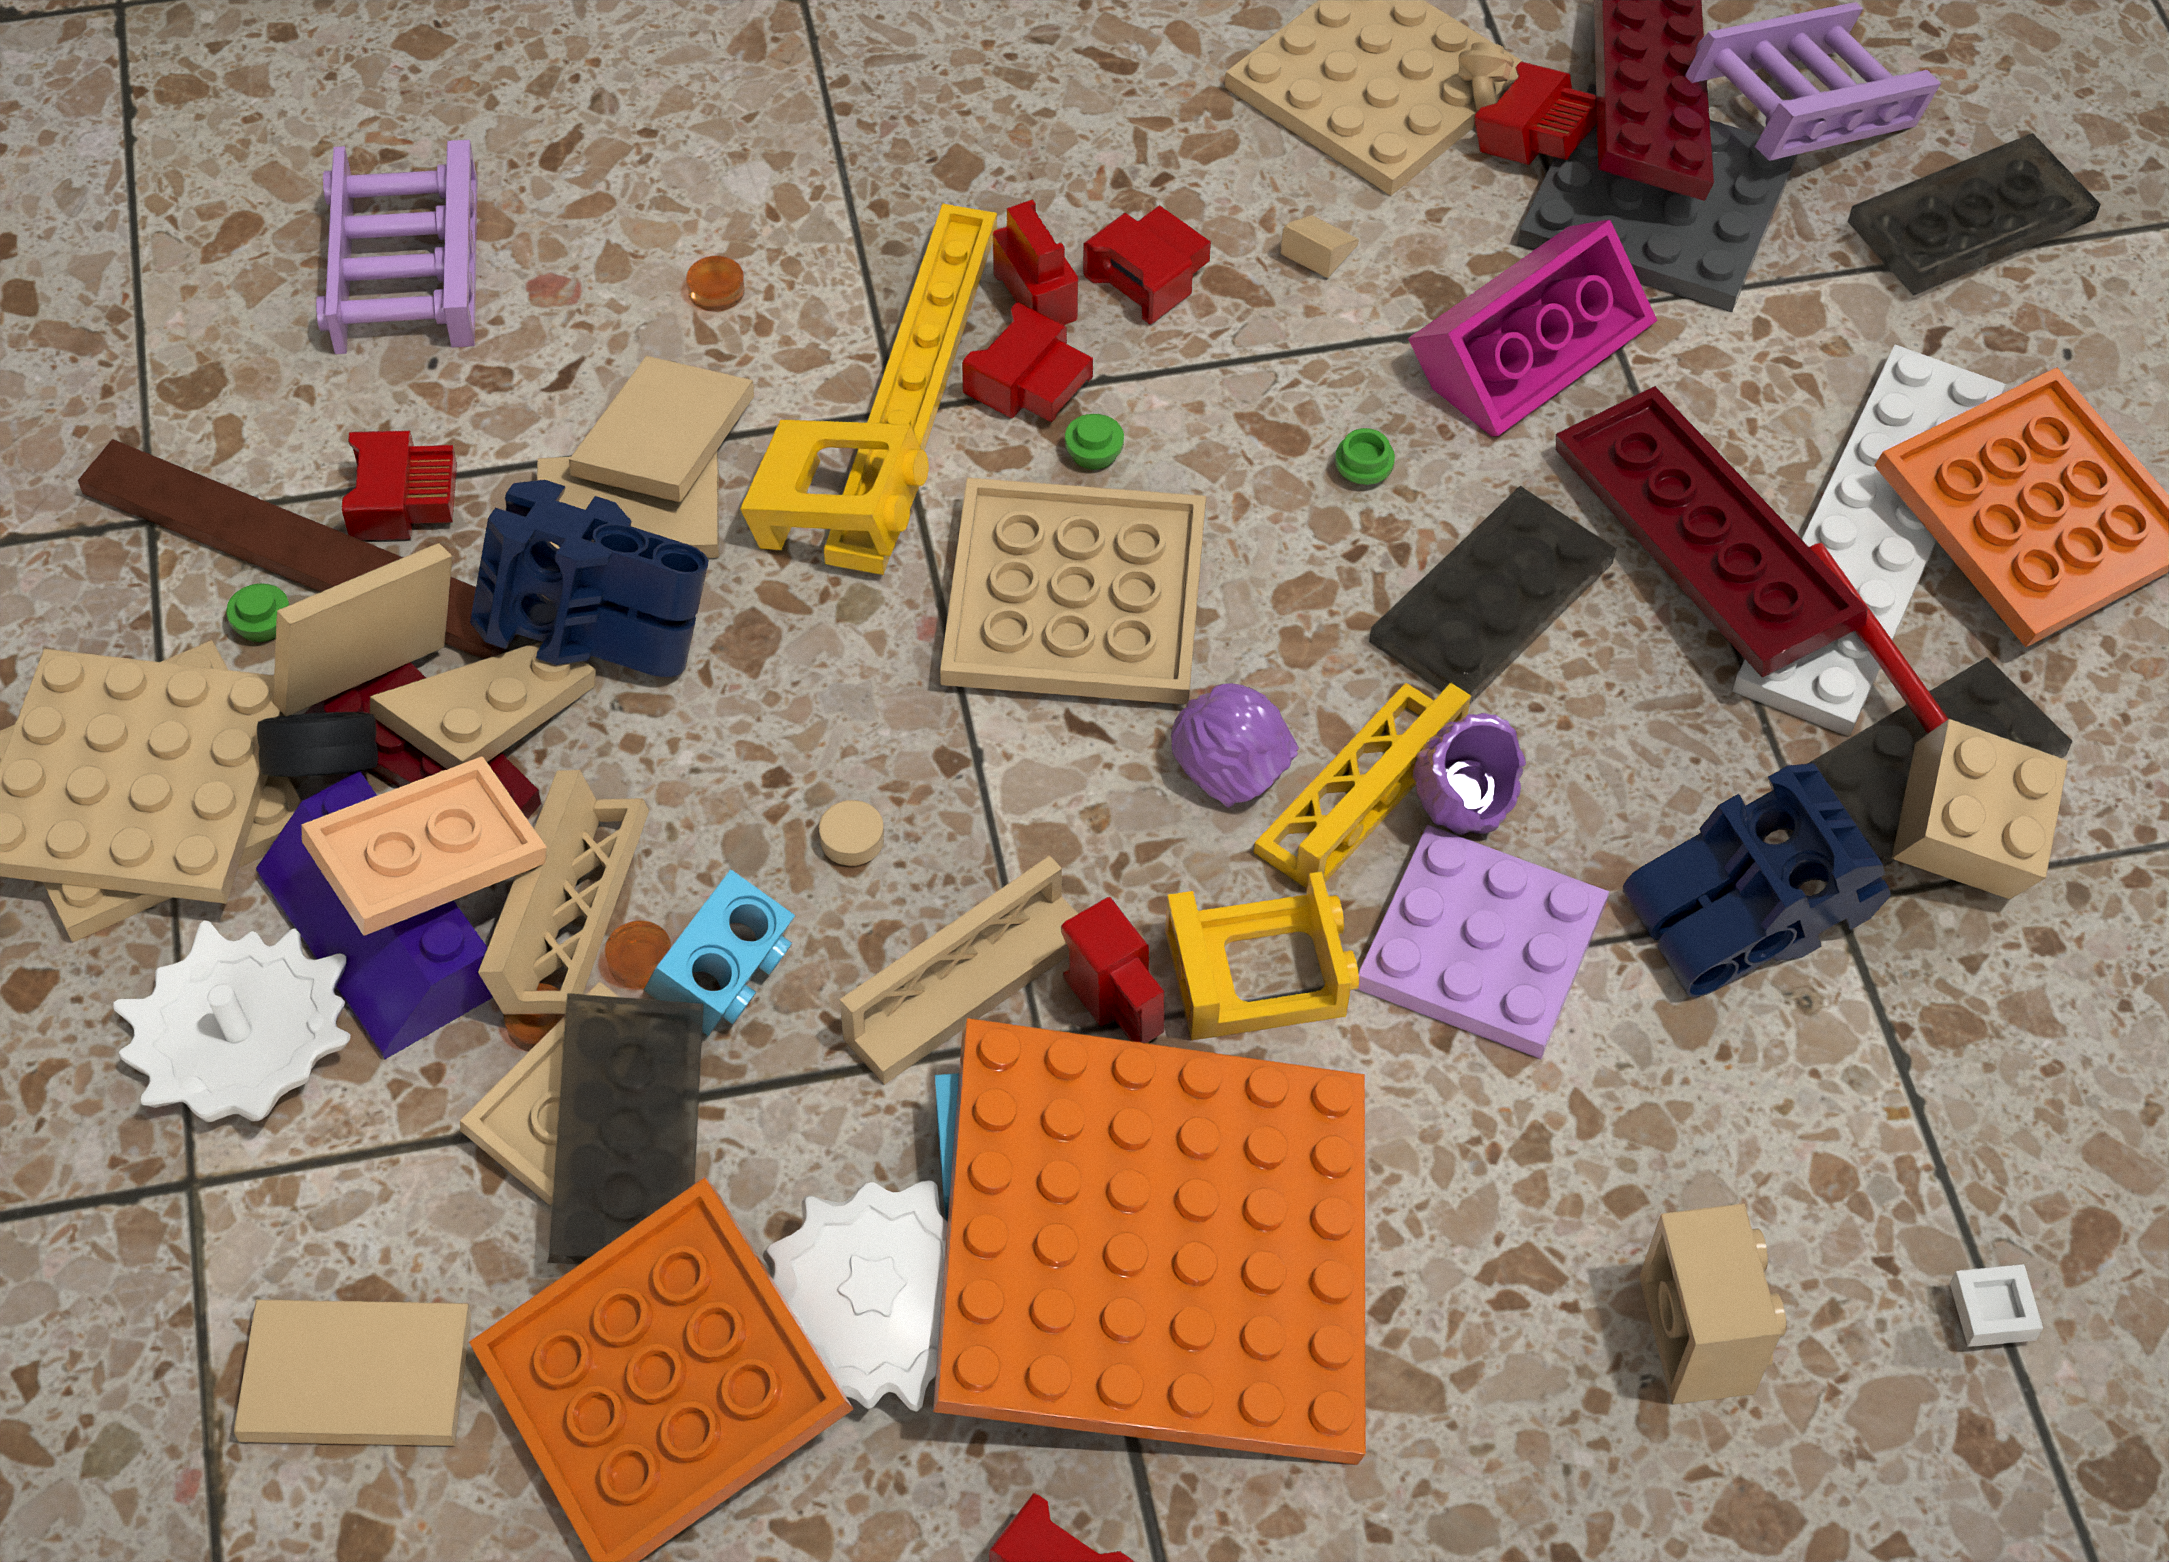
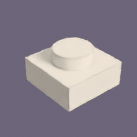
M2024 1264L1955 1272L1950 1281V1286L1967 1347L2037 1340L2043 1330V1326Z

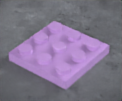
M1427 825L1361 966L1358 990L1542 1059L1605 909L1609 891Z

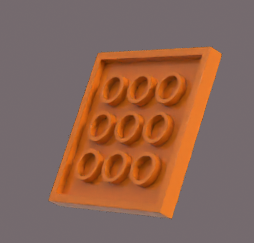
M2058 367L1883 451L1874 465L2025 647L2036 643L2169 572L2168 493Z
M706 1177L469 1341L593 1562H639L854 1410L721 1196Z

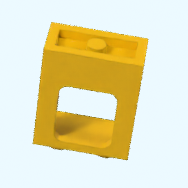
M780 419L740 510L760 549L782 550L791 527L869 531L879 555L891 556L900 532H903L908 526L910 508L919 486H923L927 480L929 471L928 457L926 452L921 450L911 424ZM828 447L888 450L873 488L867 494L861 496L807 493L820 463L817 453Z
M1322 872L1309 873L1306 895L1198 911L1193 891L1167 895L1165 931L1191 1041L1346 1017L1350 991L1359 988V973L1353 951H1343L1339 938V934L1344 933V917L1341 902L1337 895L1328 896ZM1294 932H1304L1311 936L1325 985L1321 990L1250 1002L1238 998L1235 993L1225 952L1227 944L1235 941Z

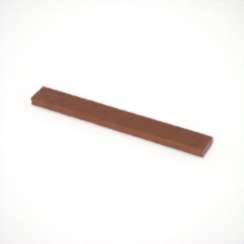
M114 439L109 442L78 479L82 494L320 592L404 558ZM450 577L445 643L482 659L501 654L505 648L486 643L470 623L476 587Z

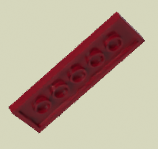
M1594 0L1598 169L1705 201L1714 184L1707 80L1691 83L1685 77L1696 56V47L1704 37L1702 0Z
M1656 386L1556 434V451L1762 678L1866 625L1867 607Z

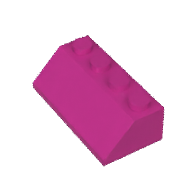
M1609 219L1568 226L1410 336L1408 340L1432 389L1492 437L1499 436L1658 320Z

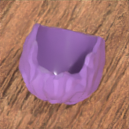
M1233 683L1219 684L1212 689L1211 693L1202 694L1197 699L1189 700L1187 706L1176 717L1171 732L1172 754L1185 773L1210 797L1219 800L1227 808L1232 807L1235 803L1250 801L1255 796L1261 795L1274 781L1280 778L1282 772L1290 767L1291 761L1298 755L1297 751L1299 749L1279 709L1265 695L1250 687Z
M1486 713L1478 715L1468 714L1460 721L1445 724L1435 736L1427 740L1423 749L1417 753L1412 777L1416 782L1417 796L1421 800L1424 810L1436 825H1444L1460 835L1468 832L1484 835L1495 831L1506 818V814L1516 805L1521 791L1519 779L1523 774L1522 767L1526 765V760L1520 749L1517 733L1510 726L1509 721L1503 720L1497 715Z

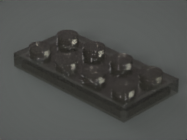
M2031 133L1853 205L1847 222L1914 296L2094 221L2101 204L2034 133Z
M1519 486L1371 627L1369 642L1441 692L1450 683L1456 685L1471 695V704L1613 564L1616 548L1522 486Z
M1988 657L1929 691L1948 719L2059 758L2067 755L2073 742ZM1907 705L1807 763H1814L1884 867L1895 861L1892 859L1915 743L1927 735V732Z
M567 993L564 1013L547 1263L581 1264L695 1184L704 1004Z

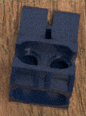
M548 480L513 483L505 495L506 511L495 507L487 521L470 619L471 625L486 643L505 649L516 634L541 641L543 643L537 651L536 659L555 665L588 661L593 656L658 677H673L681 674L686 668L696 622L695 615L698 613L709 560L706 555L691 545L632 527V521L616 502L594 496L586 510L559 502L565 491V486ZM550 542L558 545L560 548L554 547Z
M1814 763L1788 765L1768 776L1772 791L1746 806L1739 794L1719 804L1699 828L1700 833L1643 865L1626 879L1623 885V893L1649 935L1654 940H1659V951L1688 996L1700 997L1710 994L1773 958L1775 961L1802 958L1822 947L1819 933L1844 919L1849 929H1854L1871 919L1891 896L1888 885L1881 878L1885 874L1882 862ZM1777 830H1784L1788 837H1790L1780 844L1764 842L1770 833ZM1811 880H1821L1827 883L1821 892L1812 896H1807L1802 889H1798L1805 882Z

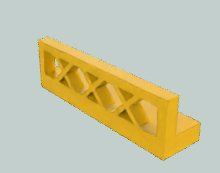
M1405 683L1255 841L1254 854L1306 889L1309 873L1322 872L1324 882L1326 883L1416 785L1412 775L1417 753L1423 749L1427 740L1435 736L1445 724L1460 721L1468 715L1471 695L1450 683L1433 700L1408 683ZM1406 708L1419 715L1403 734L1397 735L1394 720ZM1386 730L1387 736H1380ZM1385 752L1366 774L1360 775L1357 760L1364 753ZM1349 769V775L1343 776ZM1348 792L1327 815L1321 814L1319 800L1326 793ZM1311 810L1312 816H1305ZM1311 832L1299 844L1297 857L1278 845L1287 834Z

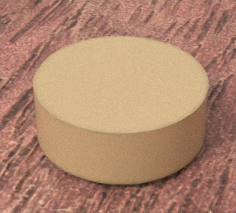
M858 800L842 801L828 808L821 817L819 823L820 844L825 855L832 861L841 865L857 866L871 861L881 851L884 844L883 820L880 813L870 804Z

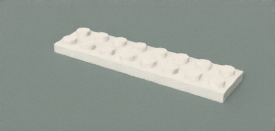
M1896 344L1887 359L1802 538L1808 547L1816 543L1824 544L1892 640L1937 541L1874 465L1883 451L2002 394L2006 385ZM1853 631L1763 678L1744 660L1736 677L1732 692L1850 737L1878 675L1880 666L1856 632Z

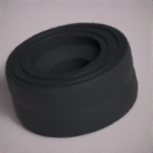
M328 712L278 716L258 721L257 739L260 747L259 767L261 773L279 777L317 776L351 773L374 768L378 764V748L375 741L377 734L375 717L367 712Z

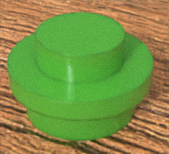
M1086 414L1074 419L1068 425L1065 432V446L1068 453L1079 466L1091 470L1103 469L1111 465L1121 453L1124 446V432L1120 424L1109 416Z
M1360 428L1350 432L1338 445L1335 455V464L1339 473L1351 482L1364 485L1375 484L1386 479L1391 474L1395 461V454L1387 437L1381 432L1370 428Z
M264 583L252 584L240 589L230 598L226 614L232 629L242 635V637L252 642H266L276 638L277 611L289 606V601L286 594L274 585Z

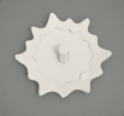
M206 920L201 922L189 955L183 961L157 968L155 972L156 986L152 995L144 999H118L113 1002L114 1011L127 1020L134 1029V1037L131 1043L119 1051V1056L126 1064L150 1078L148 1087L141 1095L142 1105L156 1108L183 1102L187 1104L194 1114L206 1122H213L232 1114H239L252 1122L268 1116L282 1095L308 1082L311 1069L317 1060L327 1054L342 1050L350 1041L351 1035L336 1025V1020L341 1015L345 1001L334 993L335 987L345 971L346 956L339 953L317 960L307 959L301 949V934L295 928L289 930L275 945L267 946L254 931L249 932L240 940L230 941L221 936L211 922Z
M922 1181L901 1192H891L874 1182H870L858 1189L844 1202H834L815 1196H805L801 1202L803 1222L800 1229L792 1235L771 1244L762 1254L763 1259L769 1266L771 1278L846 1397L856 1399L865 1408L870 1409L876 1405L885 1393L892 1392L910 1410L917 1412L923 1406L926 1388L930 1380L936 1376L948 1224L942 1217L939 1208L937 1185L933 1181Z

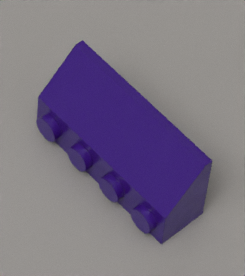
M357 771L302 801L256 867V872L291 925L301 934V939L316 960L339 953L346 956L345 971L335 988L383 1058L387 1059L493 998L478 973L488 947L454 900L363 936L302 843L301 824L377 796L362 773Z

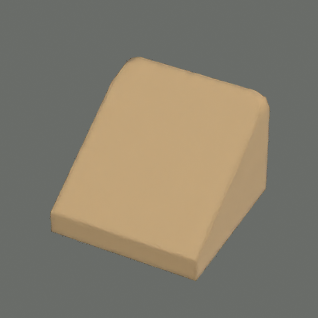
M1310 215L1289 222L1283 228L1281 255L1329 278L1358 246L1359 239Z

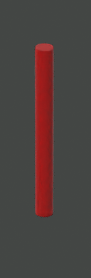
M1816 543L1809 548L1867 607L1866 625L1855 630V632L1924 730L1929 734L1947 721L1948 717L1824 544Z

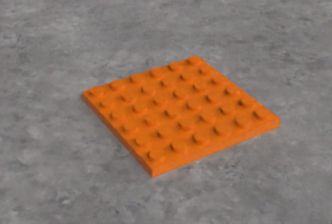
M967 1018L962 1030L933 1412L1358 1465L1366 1454L1365 1074Z

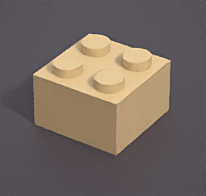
M1948 719L1915 743L1892 859L1992 894L2012 899L2046 879L2068 760Z
M1745 1203L1661 1213L1639 1278L1672 1405L1755 1394L1766 1368L1772 1365L1773 1352L1779 1338L1783 1337L1786 1333V1315L1783 1302L1778 1293L1770 1294L1764 1274L1768 1265L1765 1238L1759 1228H1751Z

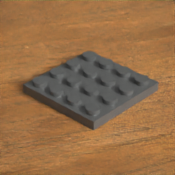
M1590 84L1586 93L1596 95V85ZM1710 120L1714 184L1706 200L1703 201L1599 170L1596 123L1567 160L1554 157L1520 228L1517 245L1535 250L1568 226L1610 219L1640 284L1733 312L1793 171L1798 154L1769 161L1755 147L1761 135Z

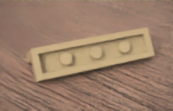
M581 770L556 771L534 828L546 846L545 864L515 876L478 971L503 1014H576L649 813L643 798L596 800ZM623 821L619 830L598 844L593 840L599 822ZM601 864L605 868L602 878L578 894L575 890L578 879ZM583 914L586 918L584 928L559 945L555 940L559 929ZM563 965L568 970L560 991H536L542 979Z
M1049 855L840 999L843 1040L884 1085L962 1031L967 1018L979 1019L1069 956V948L1061 933V925L1078 913L1062 897V868Z

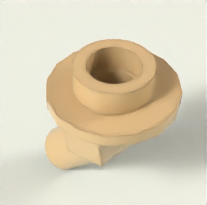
M1489 42L1473 43L1471 50L1463 51L1459 54V77L1464 81H1472L1475 108L1478 112L1481 107L1497 103L1494 82L1509 80L1514 60L1504 54V47Z

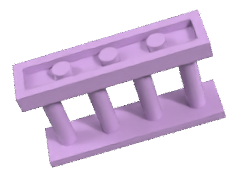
M1857 2L1708 31L1698 43L1695 50L1696 56L1685 75L1691 83L1726 76L1766 116V127L1755 147L1769 161L1915 127L1941 85L1928 70L1893 76L1849 34L1863 10ZM1837 53L1867 83L1856 84L1827 54ZM1800 60L1831 91L1820 93L1790 62ZM1763 68L1794 99L1783 101L1752 70Z
M470 140L447 141V164L437 165V171L351 175L345 146L333 147L332 170L323 172L324 197L326 204L330 205L326 296H317L316 312L320 331H329L335 354H347L348 324L436 319L437 325L447 324L452 348L475 346L478 180ZM439 193L440 199H446V205L436 206V211L353 216L354 198ZM438 234L439 240H445V247H435V253L351 258L352 239ZM437 276L438 282H444V289L434 290V296L349 300L350 281Z

